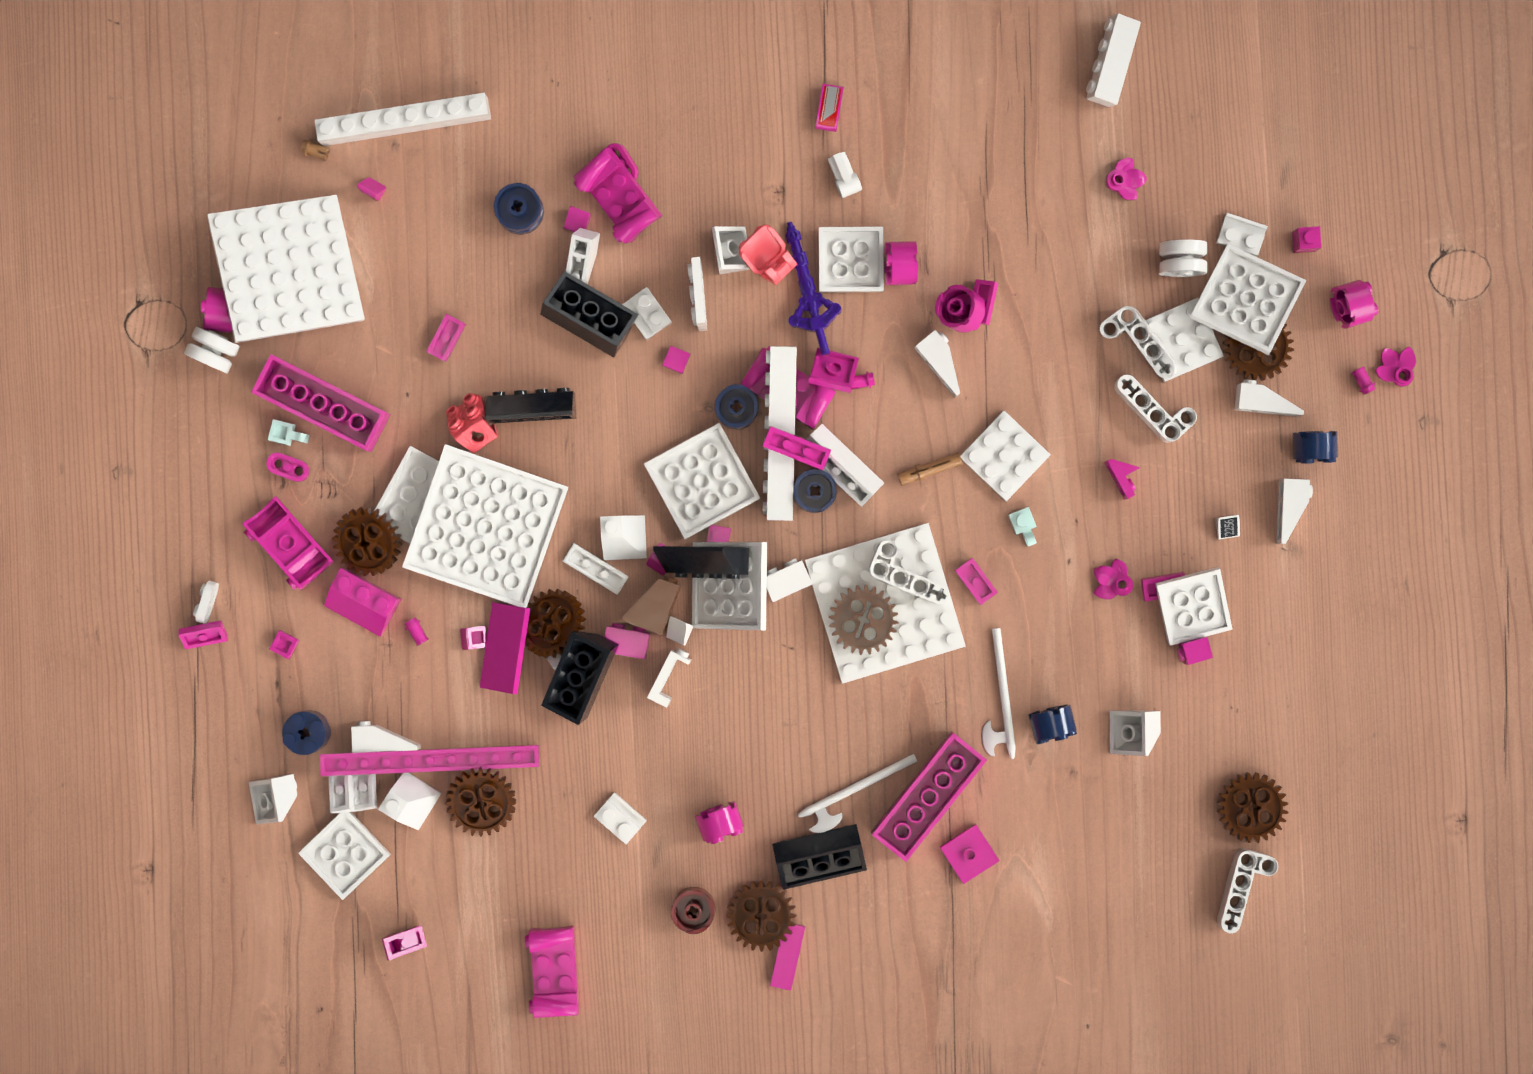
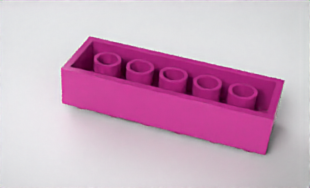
M270 354L251 393L368 452H372L391 415Z
M951 731L871 831L872 836L907 862L987 759Z

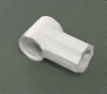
M845 152L828 158L836 179L837 189L842 198L862 190L859 178L853 172Z

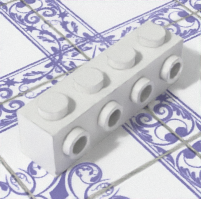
M1115 14L1106 20L1104 38L1098 46V51H1100L1098 59L1095 60L1092 67L1094 72L1092 80L1089 81L1086 92H1088L1087 100L1107 107L1118 104L1141 24L1140 21L1121 14Z
M823 424L806 439L831 449L823 471L830 474L834 481L861 507L884 484L876 474Z

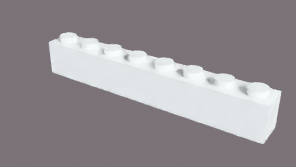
M485 93L316 119L315 126L318 142L322 146L491 120L488 97Z
M771 346L770 351H766V364H770V372H766L765 385H770V393L765 394V407H769V416H765L764 429H769L770 426L795 435L797 346ZM764 447V450H768V459H764V472H768V480H763V493H767V502H763V515H767V520L793 521L794 459Z

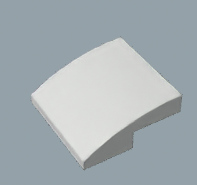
M376 774L329 776L330 813L356 812L377 808Z

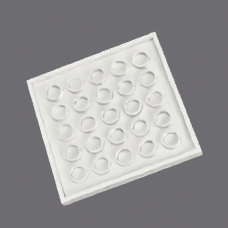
M337 195L207 214L235 343L365 320Z
M445 444L402 567L518 607L527 608L568 487Z
M929 523L805 560L842 684L966 647L951 596H949L948 601L944 604H934L877 580L869 572V567L878 545L884 540H892L898 547V552L893 562L894 565L944 585L948 589ZM885 543L882 546L884 555L890 556L893 553L894 549L891 544ZM877 563L874 565L873 571L876 575L881 576L885 572V567L883 564ZM898 571L894 574L893 579L895 583L902 584L905 581V575L902 572ZM921 580L915 581L913 585L914 590L919 593L925 589L924 582ZM930 584L929 591L925 596L929 597V593L936 595L937 601L939 598H944L945 595L942 594V589L934 591L931 589L933 585ZM856 585L860 587L861 591H863L865 585L868 586V591H871L875 586L876 594L883 590L884 599L889 596L891 597L888 604L896 605L891 611L898 613L897 616L893 617V620L898 621L899 624L892 625V628L896 629L897 633L890 632L889 634L893 640H885L887 647L880 644L879 652L875 648H871L870 655L866 649H864L862 655L859 654V649L857 648L854 653H851V646L843 649L845 642L837 643L839 635L832 636L831 634L836 629L829 627L830 624L834 623V620L828 618V616L835 615V612L830 607L837 608L838 606L834 600H842L840 593L847 596L848 588L856 592ZM854 600L851 603L852 611L860 612L862 610L863 604L860 600ZM870 601L867 602L864 615L862 617L859 616L857 619L860 621V626L856 633V638L860 637L864 623H869V619L866 616L871 606ZM880 607L873 608L871 611L872 617L876 620L882 618L883 610ZM848 620L844 623L843 627L846 632L851 633L855 630L856 625L854 621ZM870 627L864 631V636L867 640L875 638L876 631L874 628Z

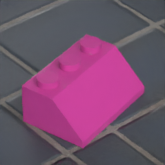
M340 568L329 588L324 606L381 637L402 599L350 570Z

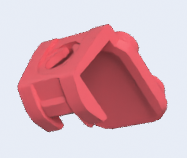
M769 225L758 226L754 233L739 245V255L750 270L755 274H760L762 278L775 285L797 265L792 256L785 250L786 245L784 241Z
M469 393L463 398V403L460 406L452 405L449 407L446 415L449 433L459 444L475 454L486 444L497 438L499 434L496 425L493 423L490 426L484 419L486 413L484 399L478 394ZM471 432H480L483 436L479 439L477 436L472 439Z

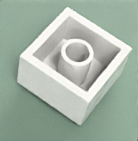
M793 559L785 563L786 568L778 571L777 568H773L767 571L766 588L773 602L812 585L802 560L797 562V559Z

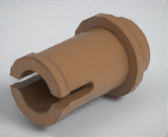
M310 139L303 141L301 152L304 153V156L311 155L324 161L327 160L329 155L320 153V151L329 153V147L312 143Z

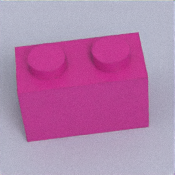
M612 623V627H606L605 638L619 644L615 654L646 659L650 633H646V629L634 626L633 630L624 629L625 625Z

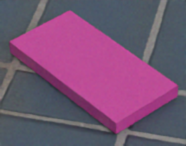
M492 603L480 688L518 694L530 608Z

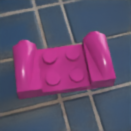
M604 148L574 175V185L581 192H590L615 224L612 227L614 231L613 236L620 243H632L643 230L663 216L612 148Z
M770 346L767 349L764 347L761 349L740 385L749 388L763 400H765V394L770 393V385H765L766 372H770V364H766V351H770ZM796 369L795 419L814 430L835 396L836 391L831 388L808 383L810 377Z
M276 496L256 515L242 523L246 528L243 533L251 542L256 540L289 577L286 581L294 590L298 587L301 591L334 563Z
M574 926L548 929L531 928L529 935H525V948H529L530 953H532L534 986L533 1000H529V1013L533 1014L534 1018L578 1015L579 999Z

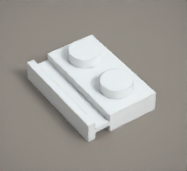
M1226 213L1216 244L1225 247L1227 244H1230L1257 257L1268 226Z
M647 287L622 304L639 314L635 325L646 340L672 323Z
M615 792L594 815L599 822L625 844L632 839L647 821Z

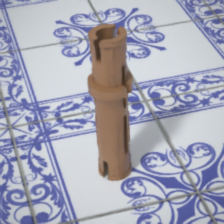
M957 452L956 454L921 466L919 464L915 465V468L897 473L901 486L917 480L923 481L928 476L954 467L962 466V460Z

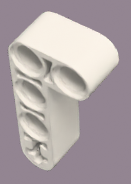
M1132 306L1122 307L1101 323L1100 333L1105 338H1116L1126 331L1157 375L1162 378H1170L1176 374V362L1136 308ZM1126 310H1131L1134 314V318L1130 322H1126L1123 318ZM1109 323H1113L1116 326V331L1113 335H1109L1106 332V326ZM1140 327L1146 330V337L1142 340L1136 337V330ZM1153 344L1159 348V354L1156 357H1152L1148 353L1149 347ZM1164 355L1166 358L1162 359V361L1166 365H1171V367L1169 368L1170 373H1163L1162 369L1164 367L1162 363L1158 362L1156 364L1154 361L1161 359Z
M1123 375L1114 384L1116 393L1157 437L1165 443L1179 439L1197 420L1195 410L1188 407L1180 409L1171 417L1131 375ZM1128 381V388L1122 389L1123 383ZM1136 389L1137 392L1131 395V397H1129L1128 395ZM1137 396H1142L1145 399L1143 407L1136 404L1135 399ZM1152 411L1157 412L1160 416L1157 423L1150 419ZM1183 412L1190 416L1188 424L1183 423L1181 420ZM1167 427H1171L1174 430L1173 438H1168L1165 435Z
M884 540L878 545L869 567V572L873 578L934 604H944L948 601L950 593L947 587L893 564L898 552L897 544L894 541ZM885 543L893 546L894 550L890 556L884 555L882 552V546ZM877 563H881L885 567V572L881 576L876 575L873 571V567ZM898 571L905 575V581L902 584L895 583L893 579L894 574ZM917 580H921L925 584V589L920 593L916 592L913 587ZM930 584L933 585L931 589L934 591L942 589V594L945 595L944 598H939L937 601L936 595L929 593V597L925 596L929 591Z
M1245 848L1238 849L1235 852L1217 916V924L1222 930L1227 933H1235L1239 930L1254 873L1265 876L1274 875L1278 870V862L1275 858ZM1249 854V862L1243 865L1241 863L1242 856ZM1265 860H1270V868L1263 870L1262 863ZM1239 875H1243V884L1236 885V877ZM1233 896H1238L1239 898L1236 906H1230V899ZM1229 909V910H1231V911H1233V912H1236V913L1233 914V913L1231 912V914H1230L1227 910ZM1231 919L1233 921L1232 924H1225V920Z

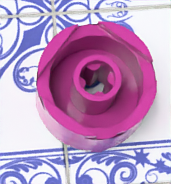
M916 241L885 242L886 261H884V274H886V285L916 284L918 279Z
M1356 280L1334 287L1331 290V293L1334 292V297L1330 298L1331 310L1336 321H1341L1344 324L1341 325L1344 329L1369 322L1379 312L1378 306L1373 300L1372 286L1369 282Z
M952 285L938 296L935 304V313L943 325L957 332L966 333L977 330L980 327L985 315V302L979 294L967 287Z
M208 287L206 300L201 302V313H205L203 329L233 332L223 288Z
M735 801L728 802L729 806L723 807L721 804L700 812V815H695L703 841L715 844L723 841V836H736L743 833L742 828L744 825Z

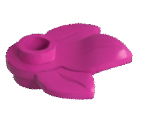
M1125 158L1117 162L1115 170L1107 175L1106 185L1110 190L1118 191L1123 199L1136 200V188L1144 185L1147 177L1142 171L1134 169L1132 158ZM1115 177L1119 179L1120 183L1116 182Z
M1407 347L1399 355L1391 349H1383L1381 355L1383 366L1375 370L1378 377L1385 382L1393 381L1397 386L1409 385L1414 377L1412 369L1416 365V357L1413 350ZM1400 372L1405 374L1404 380L1399 378Z
M1114 559L1111 567L1099 566L1094 569V575L1100 583L1094 591L1097 597L1110 600L1117 595L1126 596L1132 592L1134 584L1128 576V567L1123 561ZM1125 581L1126 587L1120 589L1118 586L1119 582Z

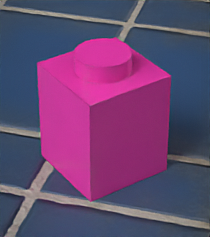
M1320 226L1301 227L1292 232L1294 253L1316 252L1322 248Z
M1208 637L1179 643L1180 649H1177L1178 657L1186 665L1213 658Z

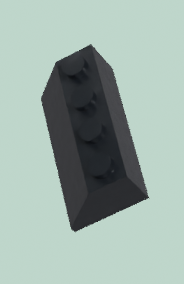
M565 271L542 303L540 313L543 317L613 358L625 342L639 315Z
M557 388V392H548V389H537L535 393L527 394V390L514 391V395H505V392L501 391L492 392L493 396H487L485 420L491 424L577 419L575 392L570 391V388Z
M653 546V551L665 572L675 573V577L688 578L689 573L692 574V578H705V574H709V578L722 579V574H726V579H740V575H748L749 548Z
M572 631L541 706L580 725L589 716L619 644L599 634Z
M857 824L772 844L783 890L867 870Z

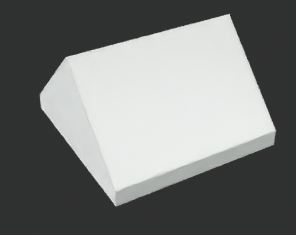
M712 227L719 274L750 270L739 255L740 243L747 240L746 228Z

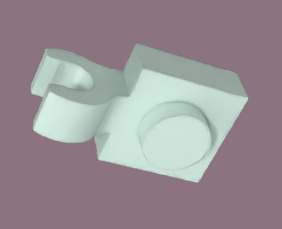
M273 419L268 440L291 446L292 440L308 444L310 435L294 431L296 426L294 424Z
M1029 507L1009 514L1008 517L1015 534H1023L1027 547L1036 544L1037 542L1031 529L1037 526Z

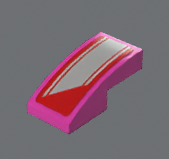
M829 84L822 85L815 129L837 131L844 87Z

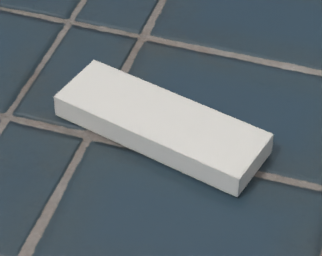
M573 543L563 560L564 563L617 595L629 578L626 574Z

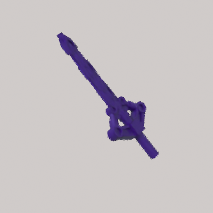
M788 222L785 236L787 243L791 245L792 258L797 263L794 269L797 270L798 283L803 295L799 299L798 308L789 317L788 321L794 328L816 333L822 356L828 355L830 351L824 330L842 312V308L838 303L825 299L821 293H816L814 281L807 266L809 263L806 252H803L800 244L802 239L800 231L795 228L792 222ZM824 304L828 310L819 315V308ZM803 311H809L811 318H802Z

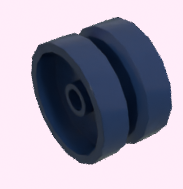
M508 184L500 189L494 201L495 216L501 225L513 234L523 235L531 233L538 228L543 220V203L535 190L527 184ZM518 207L521 208V211H520V212H517V211H516V209H517Z

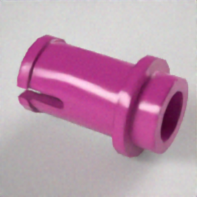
M1364 366L1352 372L1361 389L1359 392L1366 395L1375 390L1374 385L1376 384L1371 382Z
M866 371V374L855 376L851 390L868 386L871 388V386L875 385L873 372L868 373Z
M415 617L404 624L406 626L405 630L408 629L416 646L429 638H427L421 628L420 620L417 621Z

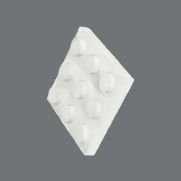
M819 227V293L883 292V227Z
M700 257L691 258L692 264H687L690 284L693 283V286H689L692 305H695V307H691L692 321L694 326H698L699 331H707L702 264Z
M1199 298L1145 320L1177 364L1176 374L1170 378H1162L1163 383L1224 357L1212 328L1190 318ZM1140 327L1142 335L1145 338L1146 330L1143 327ZM1153 344L1149 347L1152 357H1156L1159 354L1158 346ZM1164 355L1161 359L1154 361L1156 364L1158 362L1162 363L1164 367L1162 369L1163 373H1170L1169 368L1171 367V365H1166L1162 361V359L1166 358Z
M1003 411L960 457L966 465L1006 502L1051 454L1010 415Z
M1218 567L1155 583L1167 642L1170 646L1232 630L1221 571Z
M352 812L340 813L298 853L342 900L391 855Z

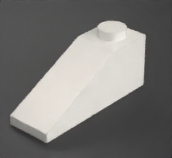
M579 228L571 237L566 272L588 284L597 255L600 233Z
M934 330L917 344L914 349L951 394L957 397L960 394L950 348L947 344L949 340L942 332L938 333Z
M1244 380L1243 383L1237 385L1235 411L1295 417L1304 415V410L1264 385H1258L1255 380Z
M1279 480L1276 544H1286L1309 503V498L1313 494V486L1310 485V480Z
M371 721L357 722L358 725L351 727L352 753L421 749V744L379 725H371Z

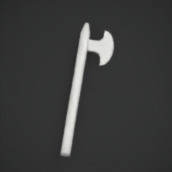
M996 628L992 629L1005 732L993 731L991 721H988L983 726L982 742L986 752L994 757V747L998 743H1006L1010 758L1014 759L1016 747L1001 629Z
M912 754L806 807L798 814V817L816 813L818 823L809 830L814 833H823L831 830L841 821L842 813L831 816L827 813L825 807L917 762L915 755Z

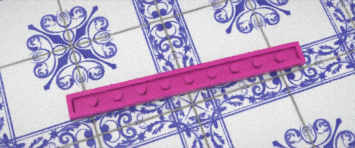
M539 745L320 754L321 776L471 770V768L479 770L480 767L482 769L539 767Z

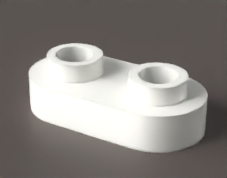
M209 580L206 584L202 585L200 589V596L202 597L193 612L196 622L205 624L209 620L219 588L218 583Z

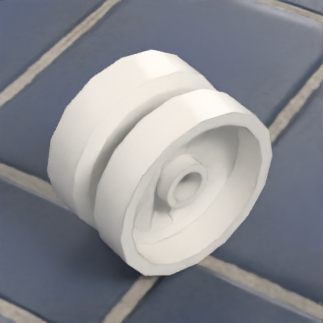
M1171 240L1160 243L1159 256L1166 260L1159 263V275L1167 277H1193L1207 274V261L1200 259L1207 254V242L1201 240Z
M195 326L191 337L203 345L199 347L189 343L183 354L228 374L232 363L230 360L221 357V354L225 353L231 357L236 356L240 346L211 330L208 332Z

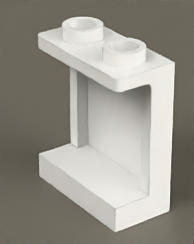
M679 648L676 651H670L647 698L666 708L669 706L672 697L661 691L677 659L690 664L692 659L688 658L689 653Z

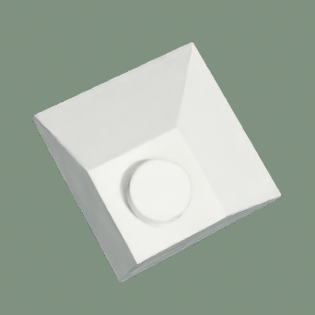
M645 515L600 517L604 560L647 558Z
M1109 711L1110 754L1148 756L1161 733L1160 711Z
M403 773L391 788L378 810L402 824L419 830L442 793L411 773Z
M294 774L248 782L256 824L283 821L297 797V783L294 779Z

